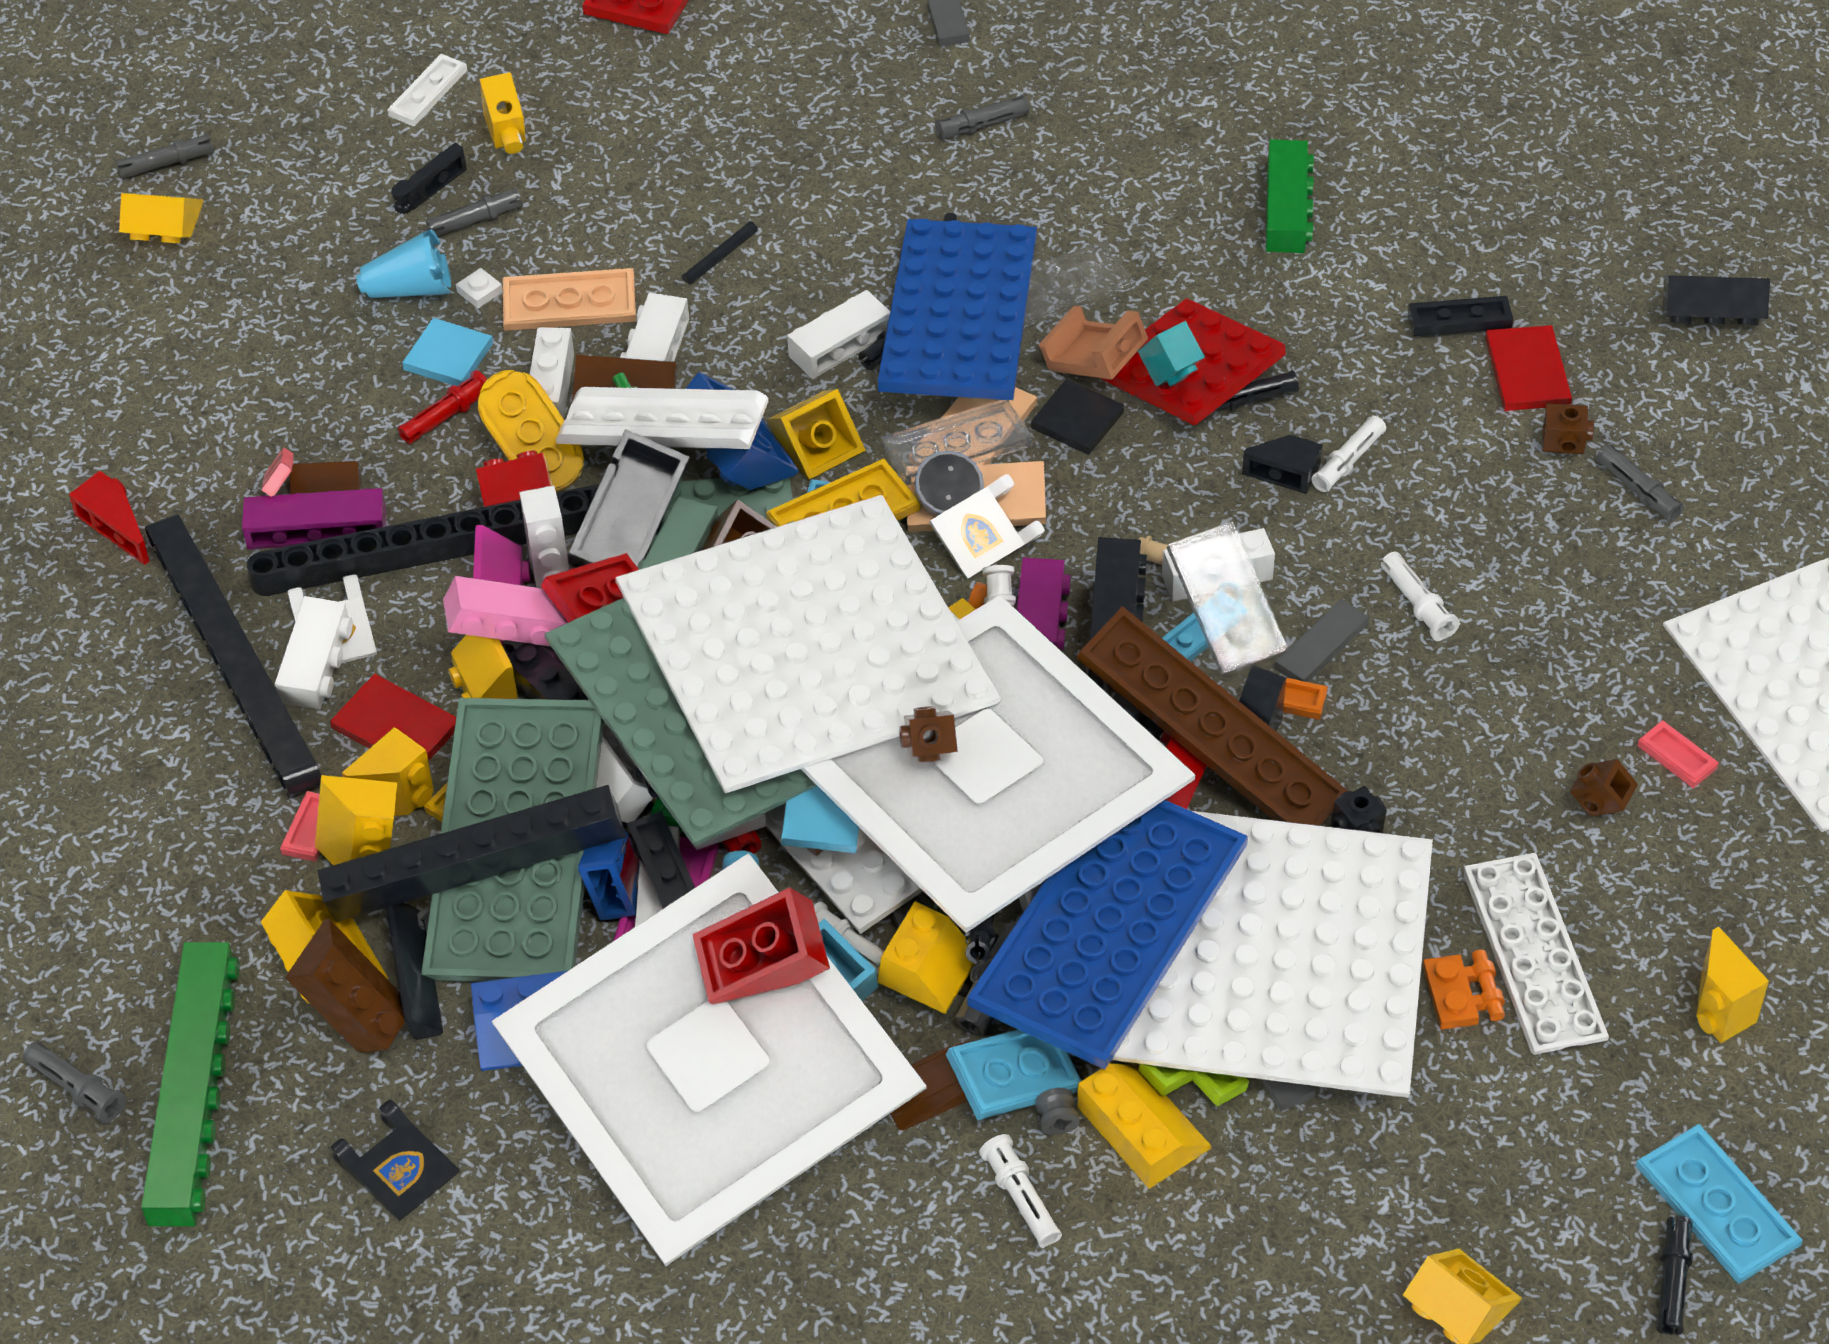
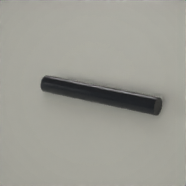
M752 221L745 224L682 275L683 281L690 285L753 236L758 231L756 224Z

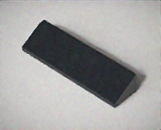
M406 903L387 906L386 912L405 1023L416 1040L439 1036L443 1034L444 1030L435 980L421 975L427 933L426 928L423 930L419 926L417 914H419L420 910Z

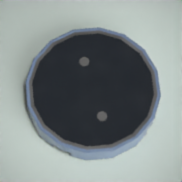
M941 451L927 457L919 466L914 481L915 496L919 503L921 502L926 511L936 517L984 488L983 476L977 464L966 455L955 451Z

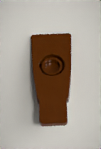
M973 1041L946 1047L911 1065L926 1084L927 1089L890 1113L899 1130L909 1129L968 1101L946 1054L951 1047Z

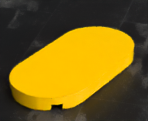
M514 370L501 371L491 376L483 384L480 391L478 411L483 424L508 461L517 459V454L525 451L535 450L537 454L543 452L548 462L555 491L560 492L571 487L578 480L583 469L584 457L580 444H557L556 438L565 420L540 383L533 376L524 372H515Z

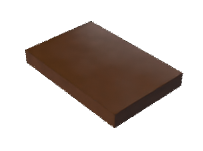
M576 355L572 402L581 387L616 388L612 378L618 373L625 374L631 387L676 389L678 363L672 361Z

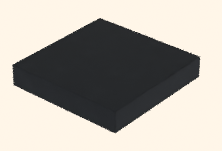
M1066 379L1031 420V429L1090 455L1124 413V405Z

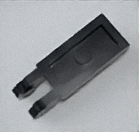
M456 142L453 143L428 164L417 170L410 179L397 182V185H394L391 190L392 198L397 200L394 204L395 211L400 214H408V212L416 209L467 170L463 147Z

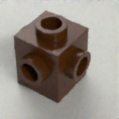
M1546 403L1543 421L1542 452L1584 454L1586 441H1592L1594 433V420H1588V406Z
M935 706L914 708V715L904 716L905 725L899 726L900 744L902 748H907V752L912 757H918V762L937 761L941 759L940 754L958 752L953 713L950 711L936 712ZM927 730H931L930 735L923 739L924 733Z
M1613 759L1598 763L1591 762L1584 765L1578 771L1577 779L1570 789V793L1588 815L1614 814L1624 811L1638 784L1620 761Z

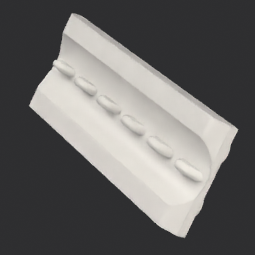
M581 387L573 399L556 442L557 444L618 445L626 429L666 447L750 449L769 400L766 395L754 390Z
M1530 853L1464 866L1466 883L1531 1053L1536 1055L1561 1050L1570 1046L1607 1041L1609 1035L1537 854Z

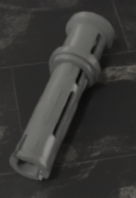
M40 1041L32 1042L23 1053V1061L30 1064L50 1080L71 1093L76 1105L91 1109L96 1113V1118L102 1123H110L122 1112L126 1103L125 1095L119 1090L112 1091L103 1085L102 1079L96 1074H84L65 1059L45 1047Z

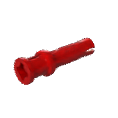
M479 370L472 371L470 377L458 386L451 385L448 387L446 395L415 415L409 421L398 426L399 436L408 445H411L458 412L466 413L470 410V405L479 400L480 391L487 378Z

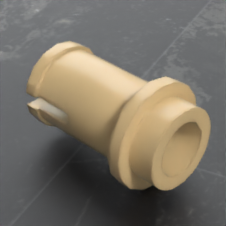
M1151 536L1139 538L1141 540L1140 554H1147V561L1160 565L1163 563V550L1175 548L1153 541Z

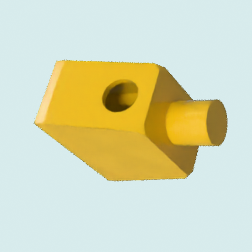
M511 72L481 78L480 88L483 115L494 147H504L505 152L508 154L520 152L523 149V142H526L524 117ZM500 102H504L506 108L497 110V105Z

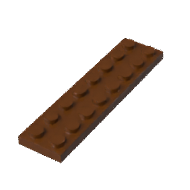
M1123 606L1080 650L1076 657L1082 664L1273 821L1321 826L1332 814L1334 801L1341 794L1348 791Z

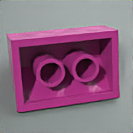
M476 525L473 578L524 586V582L531 581L530 561H524L522 546L484 525Z

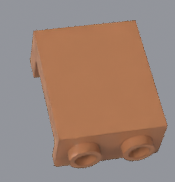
M1073 306L1040 342L1039 347L1048 369L1053 372L1112 380L1147 341L1148 337L1139 313L1136 311H1127L1116 324L1088 321L1084 316L1081 306Z

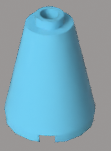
M433 230L424 231L361 266L360 274L356 275L361 293H367L369 298L444 295L450 293L451 291L447 288L451 287L450 271L445 254H440L439 250L435 247L441 244L436 233Z

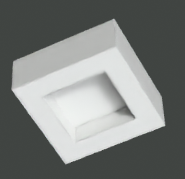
M482 268L456 284L457 292L477 308H480L503 292L502 284Z

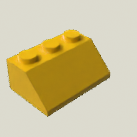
M321 775L315 838L316 849L333 865L390 849L397 783Z
M285 890L261 921L269 936L270 943L276 948L288 972L324 919H330L370 962L389 979L354 919L349 918L335 922L323 902L322 895ZM301 995V997L307 1002V1004H310V1003Z
M1109 1064L1106 1069L1101 1068L1078 1083L1077 1107L1149 1189L1211 1149L1210 1143L1166 1095L1162 1096L1138 1071L1139 1065Z

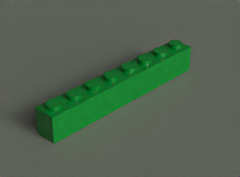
M184 942L141 1207L148 1226H196L197 1213L204 1212L206 1195L204 1188H201L202 1179L208 1178L210 1175L211 1160L210 1155L206 1154L207 1146L214 1143L216 1135L215 1121L211 1120L212 1112L220 1108V1088L216 1086L218 1077H224L226 1063L225 1055L221 1054L222 1045L229 1044L230 1023L226 1021L227 1012L234 1011L235 992L234 989H231L232 980L239 979L240 973L239 958L233 957L229 942Z

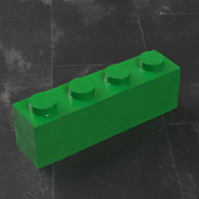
M1269 139L1266 252L1305 253L1306 241L1312 242L1313 222H1307V219H1312L1313 199H1307V196H1313L1314 177L1308 176V173H1313L1314 154H1308V141Z

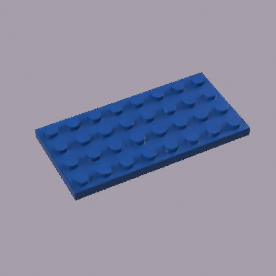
M923 218L907 220L878 376V392L1014 400L1037 227L1020 224L998 225L988 222L966 223L955 220L933 221Z
M1167 800L1162 801L1044 881L968 995V1006L1102 1069H1106L1246 848L1248 836Z

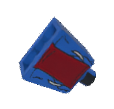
M624 830L625 838L585 849L578 865L579 873L600 920L636 915L640 862L631 844L630 834L626 830Z

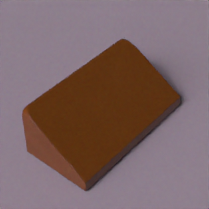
M357 461L296 463L292 466L290 494L361 490V472Z

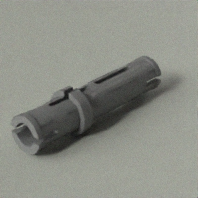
M1020 95L979 109H964L955 116L936 120L935 129L941 140L965 132L972 134L981 127L1029 114V104L1026 97Z
M206 133L205 135L182 142L180 139L174 140L172 145L121 160L118 159L116 163L121 178L124 180L125 178L181 162V165L186 164L188 159L214 153L210 136Z
M512 187V189L493 196L486 194L481 196V200L431 219L428 218L425 221L426 225L430 226L427 229L433 230L438 237L487 218L494 220L498 214L522 207L523 201L519 200L521 195L517 187Z
M1612 444L1605 445L1598 452L1597 462L1605 466L1620 481L1638 494L1640 502L1646 506L1651 505L1667 521L1672 522L1680 516L1684 505L1664 490L1663 483L1657 479L1652 480Z

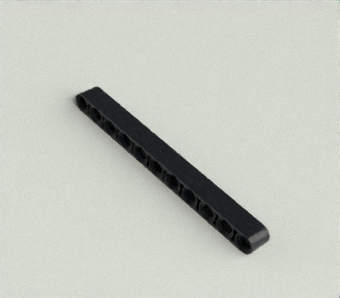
M600 484L556 492L562 516L564 536L578 533ZM521 500L260 551L250 556L247 561L251 586L256 594L271 596L286 593L294 588L306 589L341 582L344 577L350 575H357V578L474 555L476 525H484L518 545L527 544Z
M174 514L146 525V535L151 546H155V554L164 570H168L169 574L167 576L177 594H181L180 600L189 616H193L194 621L192 622L202 640H206V647L215 664H219V671L229 690L233 689L234 693L232 695L243 714L246 713L247 718L245 719L256 739L260 738L259 745L269 763L274 764L272 769L283 789L287 788L288 798L321 784V773L315 759L179 514Z

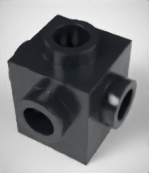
M1366 786L1353 792L1346 791L1334 801L1331 827L1383 833L1387 813L1383 801L1378 796H1373Z

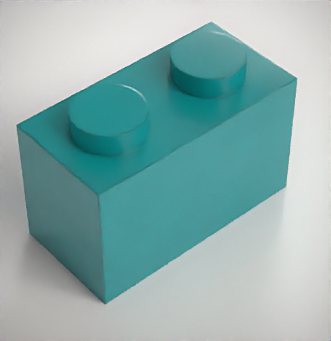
M1186 321L1156 335L1138 350L1156 387L1165 382L1171 387L1183 381L1188 375L1198 370L1195 364L1205 357Z

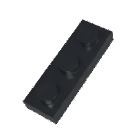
M1507 296L1409 303L1408 316L1413 337L1508 329L1513 326V316Z
M662 811L627 823L629 834L661 910L695 888Z

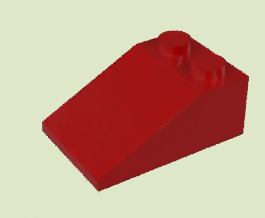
M790 887L692 934L708 1002L712 1005L796 985L830 969L813 901Z

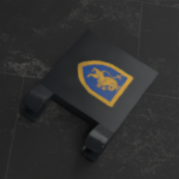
M388 1100L380 1106L379 1110L382 1113L381 1120L393 1130L389 1135L361 1157L357 1155L351 1145L343 1138L332 1144L331 1149L333 1151V1159L349 1171L394 1217L401 1221L460 1173V1170L408 1120L393 1100Z

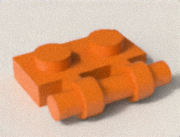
M1485 950L1474 951L1471 955L1474 965L1464 967L1461 954L1423 959L1422 968L1440 1030L1478 1025L1479 1015L1477 1011L1488 1010L1491 1021H1500L1505 1017L1503 1005L1505 1004L1502 991L1497 989L1494 980L1496 976L1494 963L1488 960ZM1479 982L1482 993L1472 995L1469 983Z

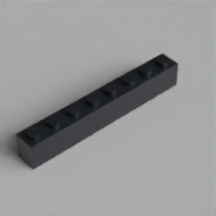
M608 784L317 871L323 902L335 922L387 908V906L397 905L625 838L626 836L618 804Z

